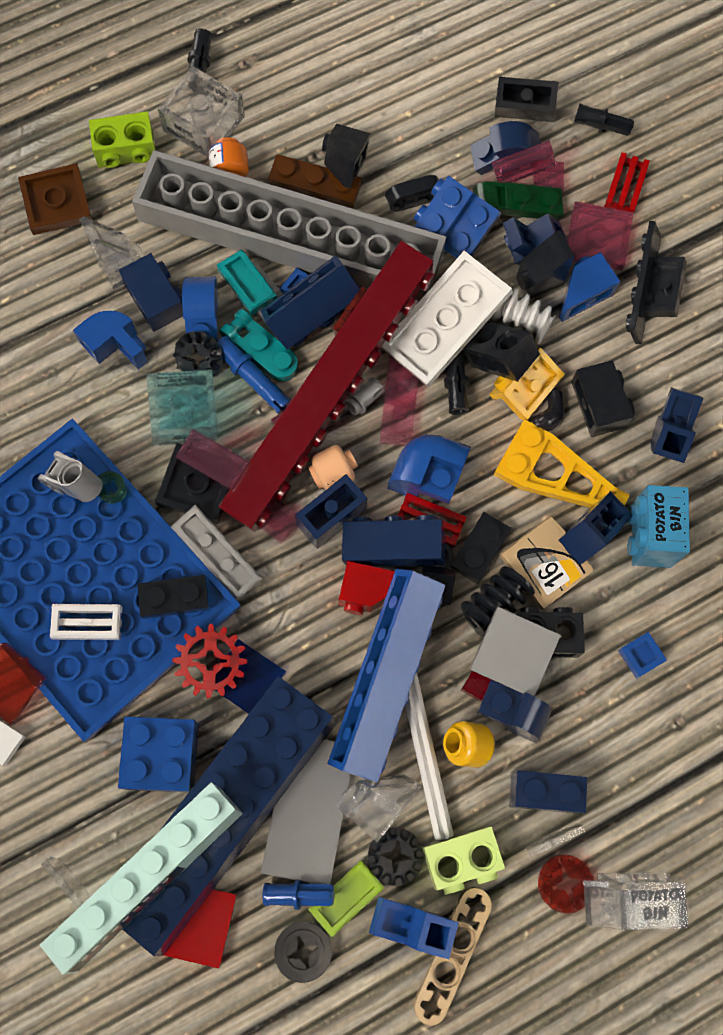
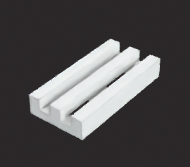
M52 604L50 638L52 640H121L122 606L117 604ZM60 613H113L112 619L59 618ZM59 626L112 627V631H59Z

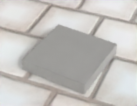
M496 607L470 670L524 694L526 692L535 696L561 635L500 607Z

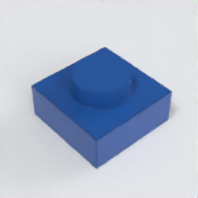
M649 632L618 650L636 679L667 661Z

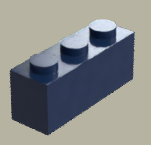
M335 255L263 308L261 314L264 322L287 350L291 346H298L307 339L308 334L316 328H322L329 324L333 316L342 309H348L355 305L359 297L363 295V292L338 256Z
M421 515L417 517V520H404L400 516L385 517V521H372L368 517H355L352 519V522H343L342 561L345 565H347V561L373 567L445 566V526L442 519H437L433 515Z

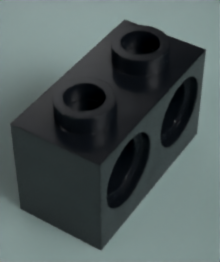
M489 321L484 324L462 349L473 368L517 382L540 355L534 343V337L527 330L515 329L505 326L500 322L493 323Z
M522 607L520 612H515V615L557 633V625H565L570 629L571 638L569 640L560 638L551 658H579L585 653L583 613H573V608L570 607L554 608L553 612H540L539 607Z

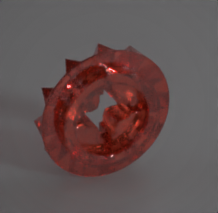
M558 855L549 859L541 868L538 876L539 893L543 901L553 910L560 913H576L583 907L588 906L592 896L591 889L594 887V876L591 874L587 864L575 856ZM562 869L568 878L580 879V882L571 887L572 893L570 895L572 899H570L565 890L553 889L552 887L563 881Z

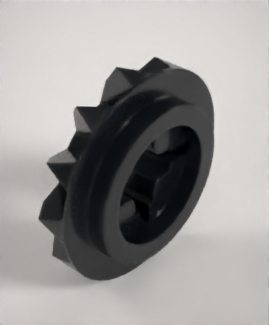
M192 331L184 334L175 343V352L172 357L176 360V369L181 370L186 375L192 374V376H185L186 378L204 377V379L197 380L198 382L211 379L221 369L223 353L220 345L211 335L201 331ZM195 348L198 350L199 355L207 358L199 362V367L195 359L187 357L195 352Z
M402 828L386 829L380 832L370 844L368 851L369 866L373 874L385 884L391 886L407 884L418 876L424 862L422 845L416 836L408 830ZM398 840L400 841V852L406 854L407 857H411V861H400L395 873H393L392 861L381 856V852H392Z
M311 922L293 923L284 929L276 941L274 950L275 961L280 972L286 978L298 983H307L319 978L327 970L332 955L331 942L322 928ZM298 936L301 937V941H304L305 946L312 945L313 947L318 945V948L309 954V967L307 968L301 957H288V955L293 954L298 949Z

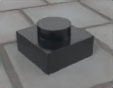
M423 565L422 575L445 585L442 594V604L451 605L456 570Z

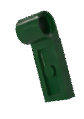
M491 181L481 182L473 187V193L500 211L501 215L539 219L549 214L558 221L564 215L561 188Z

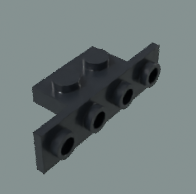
M649 221L648 231L642 236L643 257L642 260H638L636 268L638 283L637 287H633L631 293L633 309L632 314H628L626 319V330L630 332L635 344H642L646 317H677L687 262L685 257H658L661 235L656 221Z

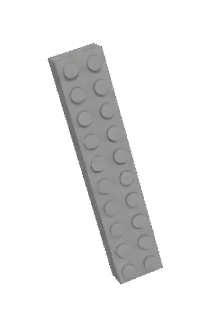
M153 150L132 200L137 219L140 222L239 251L242 249L247 254L290 267H298L310 273L337 255L358 286L364 289L370 287L400 241H403L434 261L432 272L435 274L434 279L426 291L420 289L414 298L417 300V303L434 284L446 242V236L155 150Z

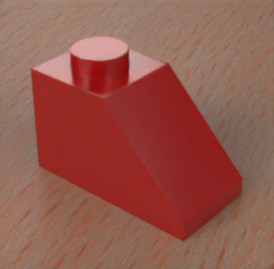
M347 561L338 606L344 607L345 612L354 615H363V612H373L384 604L395 571Z

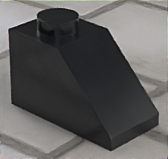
M336 123L331 133H326L323 140L322 151L326 152L324 165L344 187L351 188L366 160L370 133Z
M560 230L554 232L521 260L516 275L517 282L523 291H527L531 299L564 284L575 255Z

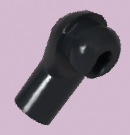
M553 390L547 395L548 409L542 415L534 417L533 424L549 432L563 421V392L560 390Z

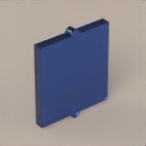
M238 639L234 645L236 647H245V650L239 653V658L246 659L247 664L239 665L238 670L244 673V677L235 676L232 679L237 686L235 689L228 685L224 686L225 695L223 697L249 714L278 676L283 678L286 671ZM219 660V664H220V662H221V663H226L227 661H226V660ZM222 668L216 674L215 684L223 681L230 674L232 668Z

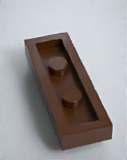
M276 154L268 176V184L353 209L362 185V177L357 176L351 188H347L326 167Z

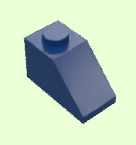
M601 252L592 257H589V255L584 256L574 264L559 315L562 322L612 297L617 290L620 280Z

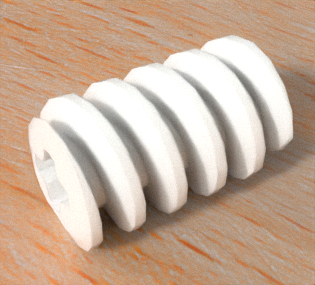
M516 288L492 315L491 320L496 322L503 316L502 324L505 326H509L514 322L513 328H525L531 335L536 333L535 343L539 345L555 319V316L551 317L552 307L548 306L542 312L539 311L541 301L537 300L533 305H528L530 297L528 294L521 300H518L519 289Z

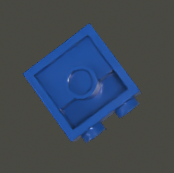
M448 175L446 180L441 178L433 187L431 194L434 198L428 207L422 205L415 214L414 221L417 223L414 227L446 236L444 250L455 258H458L463 251L473 256L502 213Z

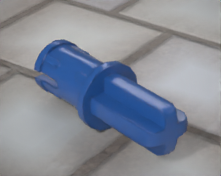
M296 880L295 883H265L262 892L264 906H294L296 910H300L302 906H332L335 898L333 885L302 884L301 880Z

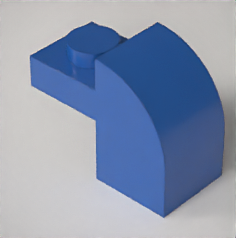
M216 276L185 277L182 288V307L186 333L192 331L205 332L218 342L217 311L219 306Z
M101 311L91 315L73 329L79 343L99 364L117 349L138 370L148 362L144 354L146 346L136 335L137 331L132 319L123 313Z
M379 897L369 933L405 944L417 951L449 960L459 922L414 906Z

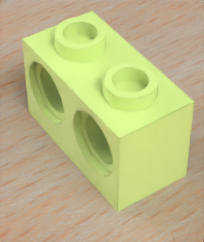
M492 826L422 847L434 889H443L445 895L465 889L463 882L477 878L478 884L498 878L497 871L505 869ZM480 845L484 846L489 852V860L482 867L476 866L472 860L473 850ZM445 856L452 857L456 862V871L450 877H443L438 871V863Z

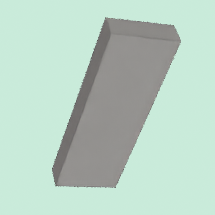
M196 505L171 526L177 535L237 600L262 579Z

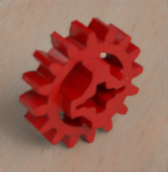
M209 624L208 632H203L199 626H196V636L191 637L185 633L183 636L187 644L185 646L177 644L175 647L182 654L181 657L172 659L173 663L181 664V669L177 670L174 674L176 677L185 676L186 679L181 685L183 688L188 687L190 684L195 686L193 689V695L195 696L199 694L201 689L206 691L207 698H211L212 690H217L220 696H224V686L228 685L235 689L237 686L232 679L235 676L244 677V673L238 670L239 665L247 664L246 659L239 658V653L243 652L245 647H236L234 645L238 638L236 634L230 638L225 636L227 627H223L217 633L214 632L213 624ZM205 639L204 648L197 654H188L194 644ZM217 640L225 643L232 655H224L217 648ZM207 652H214V658L226 660L227 662H220V664L214 665L212 671H207L205 664L193 662V660L206 658ZM187 667H196L203 674V683L195 680L190 675ZM222 668H232L230 674L223 681L215 684L216 674Z

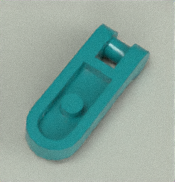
M239 309L234 314L235 319L230 324L225 323L219 329L222 337L228 336L244 354H249L253 358L252 362L272 379L286 382L290 381L297 374L298 361L296 355L290 349L286 350L279 340L254 321L245 310ZM243 328L249 332L244 338L238 334Z

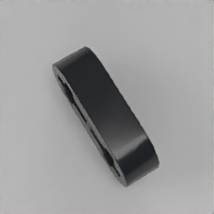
M427 175L390 187L385 193L390 210L398 212L430 203L434 198L431 194L432 189L439 178L436 175Z

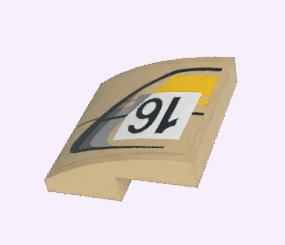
M551 516L499 554L507 567L521 574L531 584L535 591V595L531 597L541 609H545L594 571L588 561L580 565L558 541L565 531Z

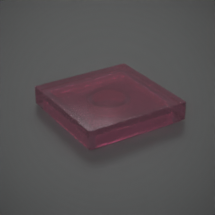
M575 201L567 235L568 245L575 255L573 261L577 262L584 256L589 255V257H592L601 252L612 269L622 271L625 267L634 213Z

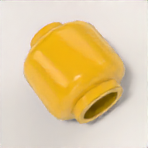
M458 721L447 730L443 739V747L447 758L454 765L480 768L491 760L495 742L492 732L484 724Z

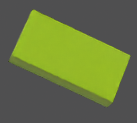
M361 860L333 885L335 898L332 906H311L308 909L331 938L384 889L383 885Z

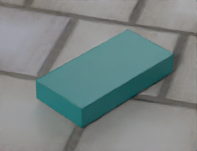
M242 249L216 265L219 273L251 316L277 299L276 293Z

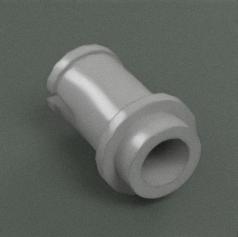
M371 377L368 382L359 388L355 395L351 393L344 401L346 408L355 416L359 413L364 414L366 407L385 393V390L382 389L383 385L376 378Z

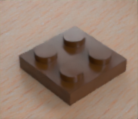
M77 163L18 177L29 227L33 235L92 221L81 172Z

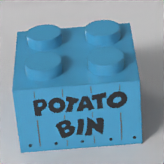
M648 485L636 497L632 505L628 506V511L633 516L628 520V524H632V536L628 538L627 552L629 556H632V566L671 568L690 553L688 487Z

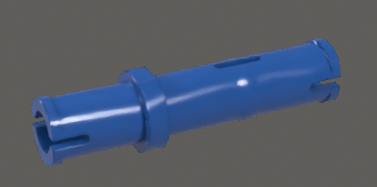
M228 336L222 337L218 344L223 353V360L231 367V372L245 380L278 415L282 414L287 407L286 404H289L292 399L252 362L253 358L249 354H244Z

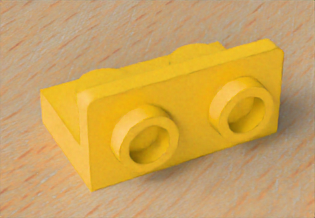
M537 348L540 355L518 382L499 376L494 382L495 388L489 394L492 399H502L521 420H528L565 375L542 348Z

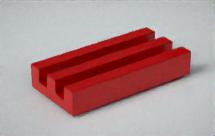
M621 152L604 207L633 215L650 160L644 159L641 162L638 161L639 157L633 156L631 159L626 157L627 153ZM623 166H627L629 169L618 203L613 202ZM635 169L640 170L630 204L626 206L624 203Z
M407 493L397 516L404 518L405 514L417 518L421 515H428L409 507V505H413L457 523L455 526L443 521L445 530L453 533L452 537L445 535V543L454 548L467 517Z

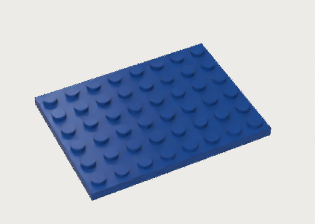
M72 418L0 476V643L81 740L87 743L176 665V663L172 662V659L181 657L182 653L175 647L177 644L183 646L187 644L183 636L185 633L191 637L196 636V626H199L203 632H208L209 624H213L215 631L241 608V605ZM56 451L80 461L102 480V490L95 499L89 502H82L66 494H59L38 480L40 474H45L54 461L53 455ZM198 575L206 576L210 610L148 619L141 618L137 584ZM52 604L121 605V640H52L50 638ZM60 613L59 618L112 619L113 613ZM59 626V631H112V627ZM203 639V640L197 642L196 644H194V645L192 646V648L190 649L189 653H190L193 649H195V648H196L201 642H203L205 639Z

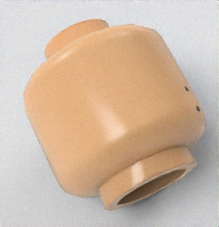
M332 445L313 455L311 459L312 465L308 468L319 490L322 488L327 490L345 474L354 481L355 474L353 469L357 468L358 465L350 449L344 452L339 445Z

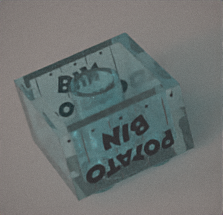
M212 370L146 374L153 446L217 441L218 428Z

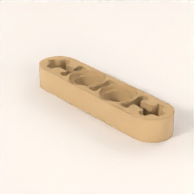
M473 887L463 891L450 917L451 920L459 922L458 927L468 930L470 934L468 945L461 949L453 946L449 960L434 955L419 987L413 1005L417 1018L423 1024L432 1026L442 1022L451 1005L491 911V899L482 889ZM476 894H479L481 896L480 903L484 905L482 911L475 910L471 920L478 922L474 929L468 923L457 920L460 913L467 917L470 907L465 904L468 897L474 899ZM444 961L452 963L455 967V976L447 983L440 982L435 976L437 965ZM431 981L436 987L446 990L448 993L446 997H443L441 993L438 994L435 1004L440 1008L439 1012H431L429 1017L424 1016L425 1010L421 1006V1002L423 1000L429 1002L434 993L433 989L427 988Z

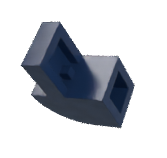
M507 121L489 127V136L470 145L474 168L480 175L504 163H508L514 169L520 171L544 158L539 133L530 125L520 121Z
M549 214L527 226L514 217L503 223L506 231L504 240L517 265H520L524 257L554 232L560 230L566 240L561 223Z
M673 387L670 388L662 413L658 415L653 430L650 447L653 454L685 463L696 434L692 428L704 399L702 396Z
M491 680L477 713L505 725V730L537 743L542 737L552 707L529 693H520Z

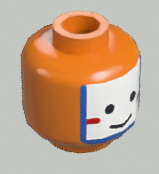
M230 137L222 138L210 148V167L247 177L249 173L247 149L237 139Z

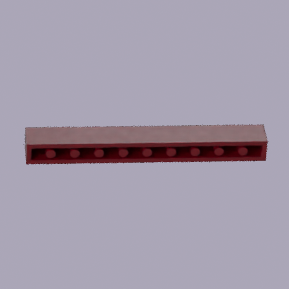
M400 241L218 506L223 512L253 532L258 527L263 529L273 515L270 509L277 500L281 502L291 489V485L288 483L294 474L300 475L306 468L310 460L307 455L313 446L318 448L323 443L328 434L325 430L331 420L336 422L340 418L346 407L343 402L350 393L355 395L364 381L361 376L367 367L372 369L381 357L382 352L379 350L384 342L390 343L399 330L400 326L397 323L403 315L408 317L417 303V300L414 298L420 289L426 291L435 276L432 273L434 262L432 259L405 242Z

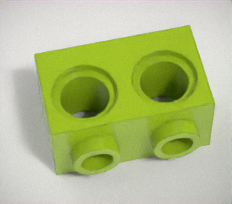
M148 111L88 120L92 150L98 168H114L129 163H146L150 160L153 150L156 151L153 128Z

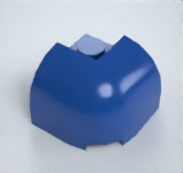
M425 434L412 439L399 454L387 489L405 496L409 493L418 497L419 493L449 504L471 447L441 435Z

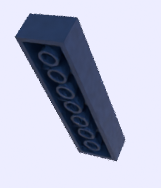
M278 676L173 812L164 826L212 782L224 791L243 814L122 929L151 955L164 956L211 891L217 886L272 812L274 806L337 723L332 715Z

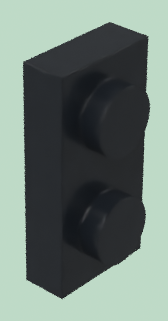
M483 512L450 568L474 583L479 584L510 532L511 527Z
M205 575L137 584L140 616L142 619L210 610Z

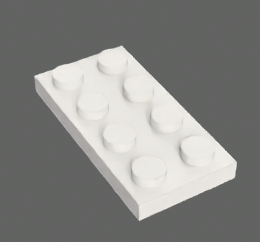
M463 251L416 304L410 315L401 321L398 325L400 326L393 340L390 343L385 341L382 349L429 388L513 293L512 288L467 252Z

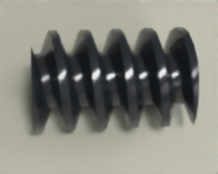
M502 567L499 571L500 576L493 575L490 578V585L483 584L480 587L481 594L474 592L470 596L471 602L464 601L461 604V610L465 619L481 637H484V627L489 626L496 607L515 613L514 600L524 605L526 603L522 594L524 591L531 596L535 595L531 584L512 568Z

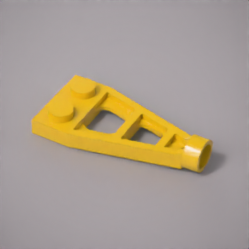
M525 419L494 472V476L520 490L589 508L610 491L624 506L630 496L627 492L613 486L555 435ZM542 454H552L563 464L564 473L559 480L549 481L535 476L533 469ZM572 472H578L592 482L593 487L589 494L583 495L566 487V482Z

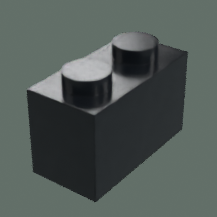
M499 77L495 117L553 122L559 82Z
M613 360L576 370L571 383L591 438L627 428L634 418L635 409L632 400L626 397L623 389V375L619 369L616 370Z

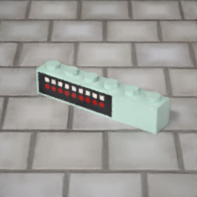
M211 782L40 944V947L62 975L78 973L243 813L219 786Z

